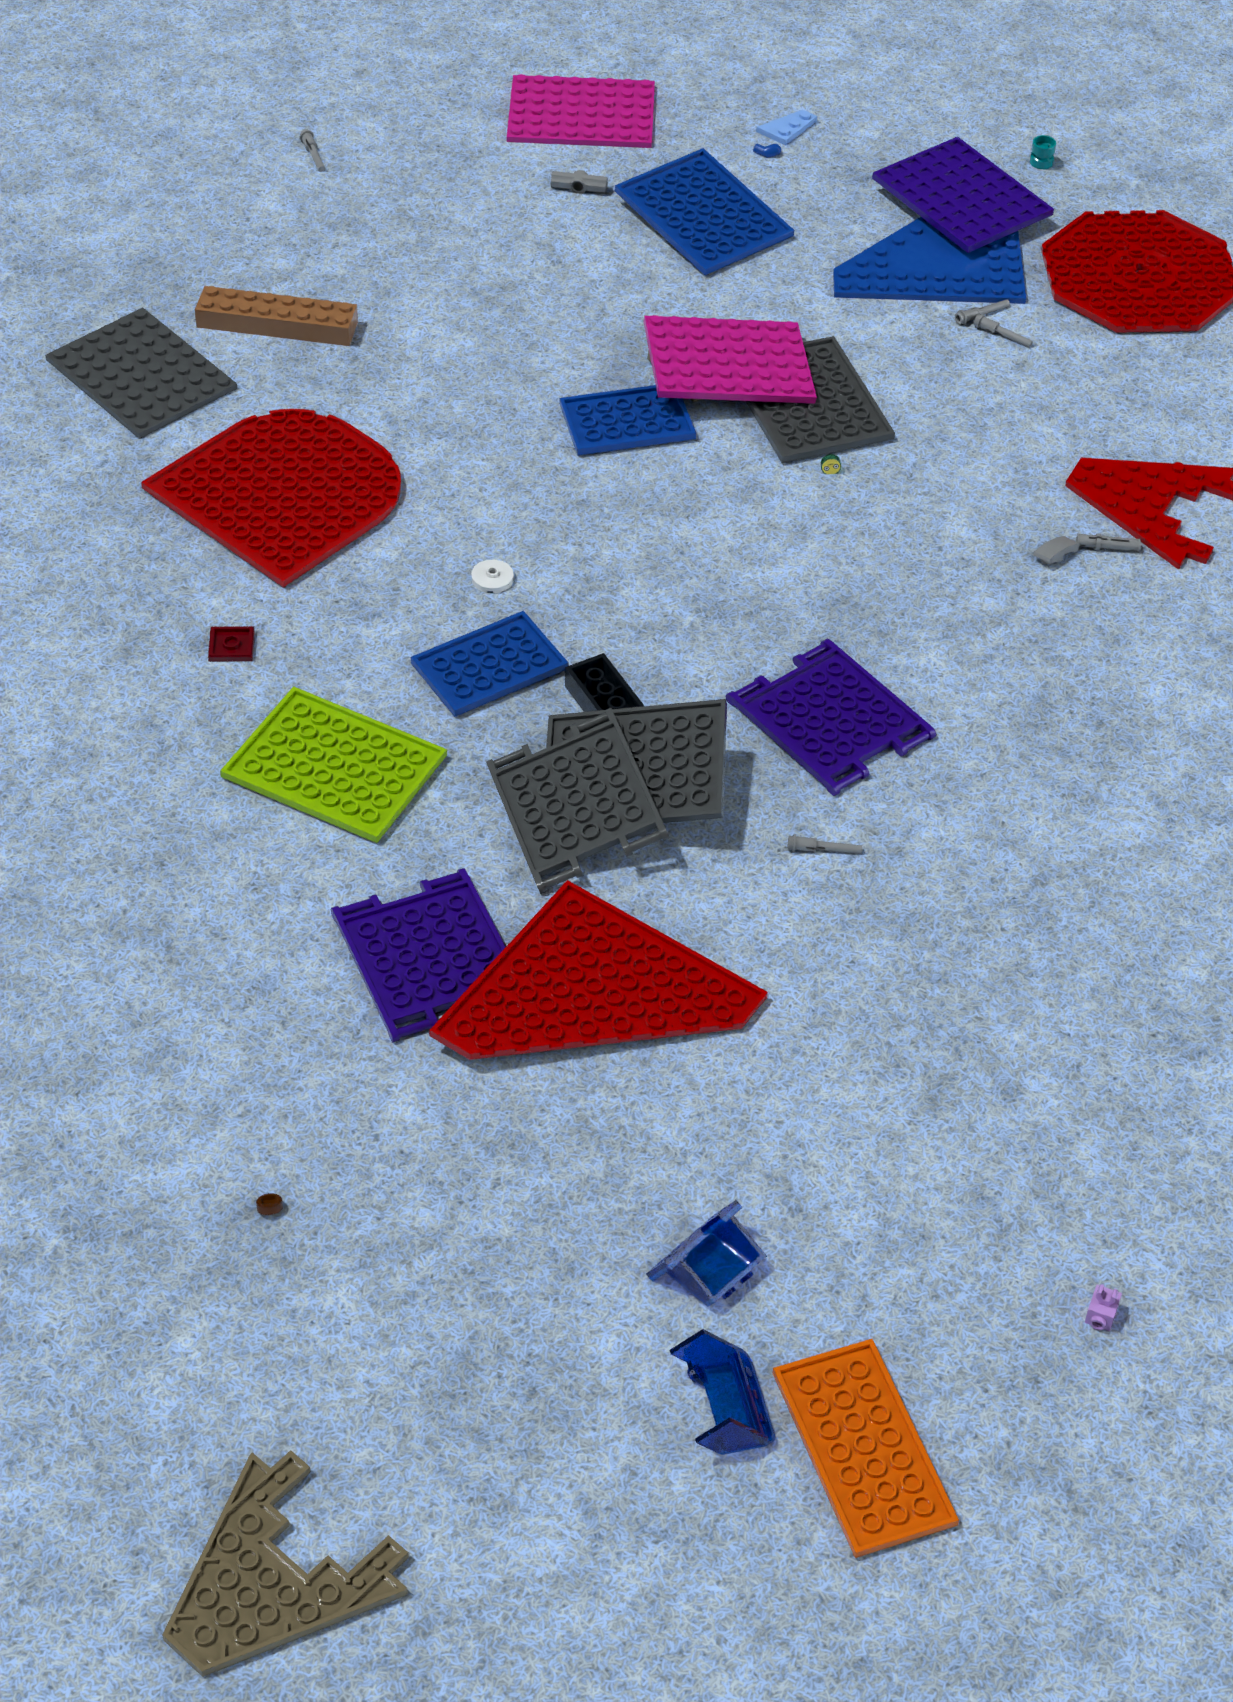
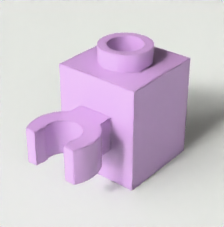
M1103 1284L1096 1285L1085 1323L1097 1330L1110 1331L1122 1293L1118 1292L1117 1289H1108Z

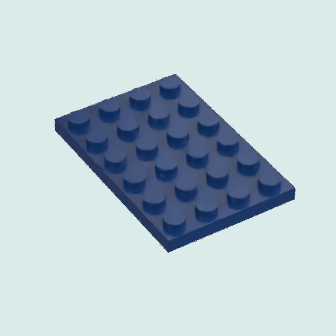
M656 385L559 398V404L577 456L696 439V431L683 398H660L657 395Z
M524 610L411 657L413 667L454 717L565 671V667L569 666V662Z

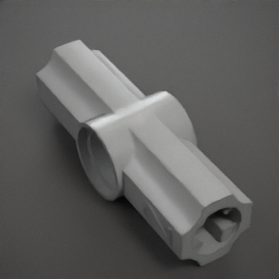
M577 170L574 173L552 171L551 187L570 189L576 194H583L585 191L607 192V177L588 175L583 170Z

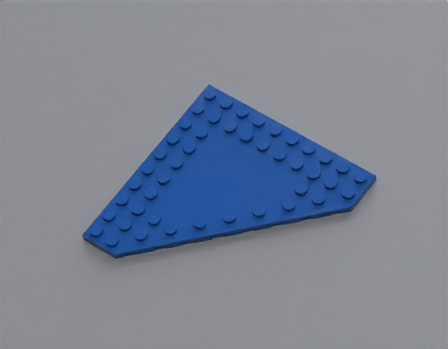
M919 217L833 269L834 298L997 303L1007 299L1010 303L1014 304L1026 303L1018 231L967 253L925 219Z

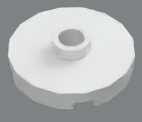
M495 559L479 562L471 572L472 584L476 589L485 593L487 591H493V593L506 591L511 587L514 579L513 569L510 565Z

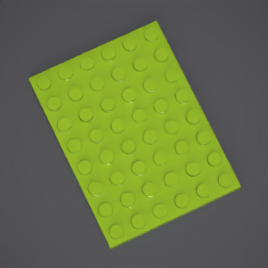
M293 686L220 770V775L224 779L378 843L446 758L447 749Z

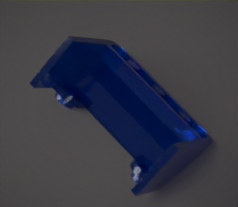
M704 1329L670 1349L671 1355L687 1362L689 1378L694 1383L705 1387L716 1426L695 1438L697 1444L720 1455L765 1447L775 1441L774 1429L756 1371L746 1351Z

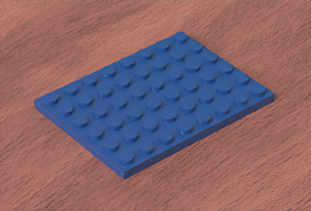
M704 148L615 185L614 191L704 275L794 236L795 230Z

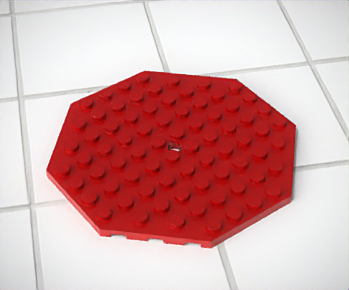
M1132 210L1130 214H1120L1119 211H1104V214H1094L1093 211H1085L1041 246V253L1053 299L1116 333L1198 331L1233 303V267L1230 253L1227 252L1226 241L1165 210H1156V213H1146L1145 210Z

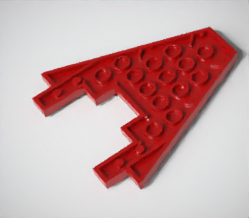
M1081 457L1066 480L1065 486L1133 537L1140 539L1144 545L1175 568L1180 569L1185 558L1206 564L1213 553L1214 547L1176 534L1181 527L1182 521L1164 515L1175 496L1195 502L1202 490L1233 501V481L1231 480L1233 478V468L1186 465L1181 462L1172 464Z

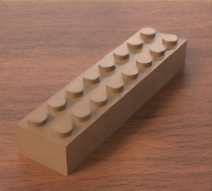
M204 286L195 307L196 328L350 346L358 324L357 304Z

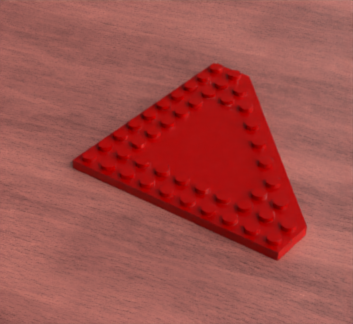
M567 880L429 1030V1036L465 1058L473 1060L742 1029L767 999L768 992Z

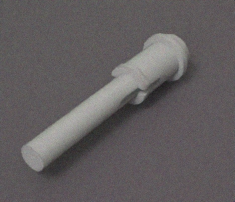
M308 129L301 131L300 141L304 143L306 150L310 151L318 171H325V166L317 151L313 132Z
M1006 299L981 308L973 307L965 311L959 310L955 314V321L957 324L965 325L967 322L975 320L978 314L985 315L1009 307L1010 302Z
M984 314L976 316L974 320L976 328H982L992 334L998 333L1028 348L1031 347L1032 340L1001 327L1000 323L986 318Z
M793 834V836L789 835L787 849H791L792 852H795V850L811 852L824 850L862 854V845L817 841V838L798 837L796 834Z

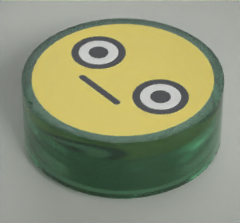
M829 454L821 459L820 465L824 474H837L841 470V460L838 456Z

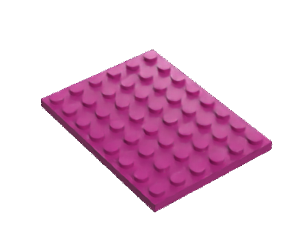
M513 75L507 142L652 148L655 81L647 79L622 80L613 78L598 79L595 77L579 78L575 76Z
M644 315L643 323L658 397L815 404L817 396L798 322Z

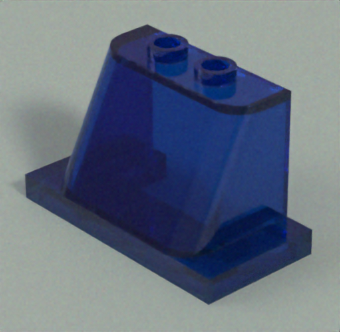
M734 1200L715 1213L649 1270L646 1275L651 1281H655L667 1273L709 1307L720 1297L725 1300L735 1292L734 1285L740 1281L743 1284L754 1274L751 1270L766 1258L767 1255L734 1216L743 1208L737 1200Z

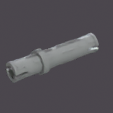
M1080 533L1076 535V542L1080 543L1079 547L1094 548V550L1111 549L1139 552L1140 539L1107 537L1097 533L1096 535Z

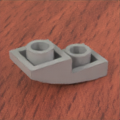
M1065 536L1057 537L1035 550L1034 556L1040 558L1041 562L1045 564H1053V562L1063 561L1064 555H1067L1069 552L1078 551L1080 543Z

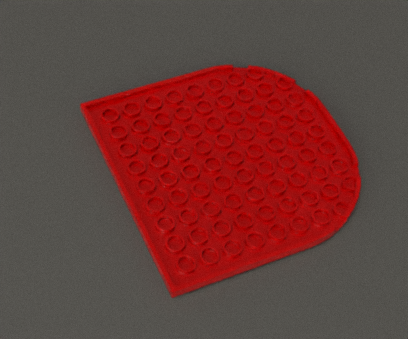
M279 409L269 411L268 415L260 417L253 415L235 423L143 480L141 486L146 492L284 588L381 523L392 512L399 500L401 475L398 465H396L391 453L385 447L344 420L330 414L327 417L318 415L314 410Z

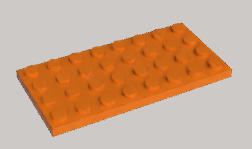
M873 1339L773 1368L772 1374L855 1558L958 1526L959 1519Z

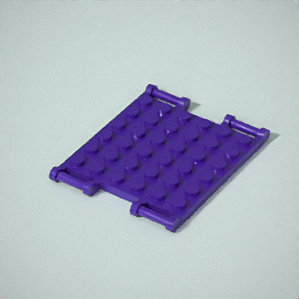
M828 638L810 651L794 656L793 663L798 668L773 682L760 675L754 679V682L736 692L731 691L725 696L726 701L730 705H734L823 784L832 796H836L841 792V789L860 778L865 779L868 777L870 772L863 762L892 746L895 752L902 757L908 753V750L918 744L936 737V731L929 723ZM918 730L922 732L904 743L901 741ZM851 769L855 770V772L837 782L833 780Z
M465 868L458 869L456 873L430 881L427 879L419 882L422 893L381 905L375 894L369 896V899L340 908L339 906L331 907L332 917L338 925L392 1043L399 1041L401 1037L431 1029L438 1021L435 1013L449 1009L506 947ZM424 1016L426 1017V1020L401 1028H396L395 1026Z

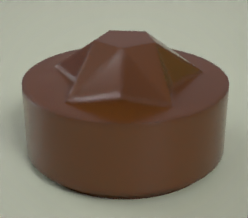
M274 1193L260 1196L256 1200L258 1213L262 1215L279 1213L283 1209L281 1196Z

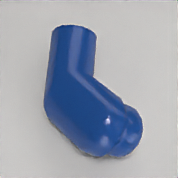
M757 143L753 148V152L770 158L779 155L781 147L778 144L764 147Z

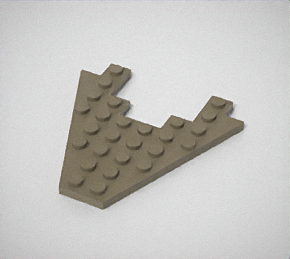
M291 1450L271 1468L254 1453L249 1455L162 1634L163 1640L202 1677L404 1597L408 1593L407 1587L395 1578L392 1573L409 1558V1552L389 1535L349 1572L344 1570L328 1555L307 1574L272 1543L275 1538L289 1527V1520L273 1506L310 1473V1466Z

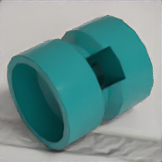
M1040 135L1033 139L1030 156L1031 166L1043 170L1052 167L1056 149V140L1054 138Z

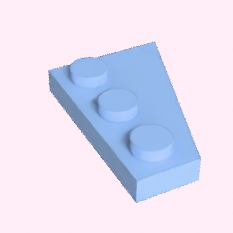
M800 110L757 126L756 132L787 145L817 121V116L808 111Z

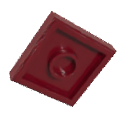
M254 626L211 627L208 662L253 661Z

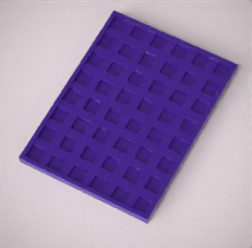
M958 136L877 170L872 175L874 181L967 253L1048 218L1054 213L1053 207Z

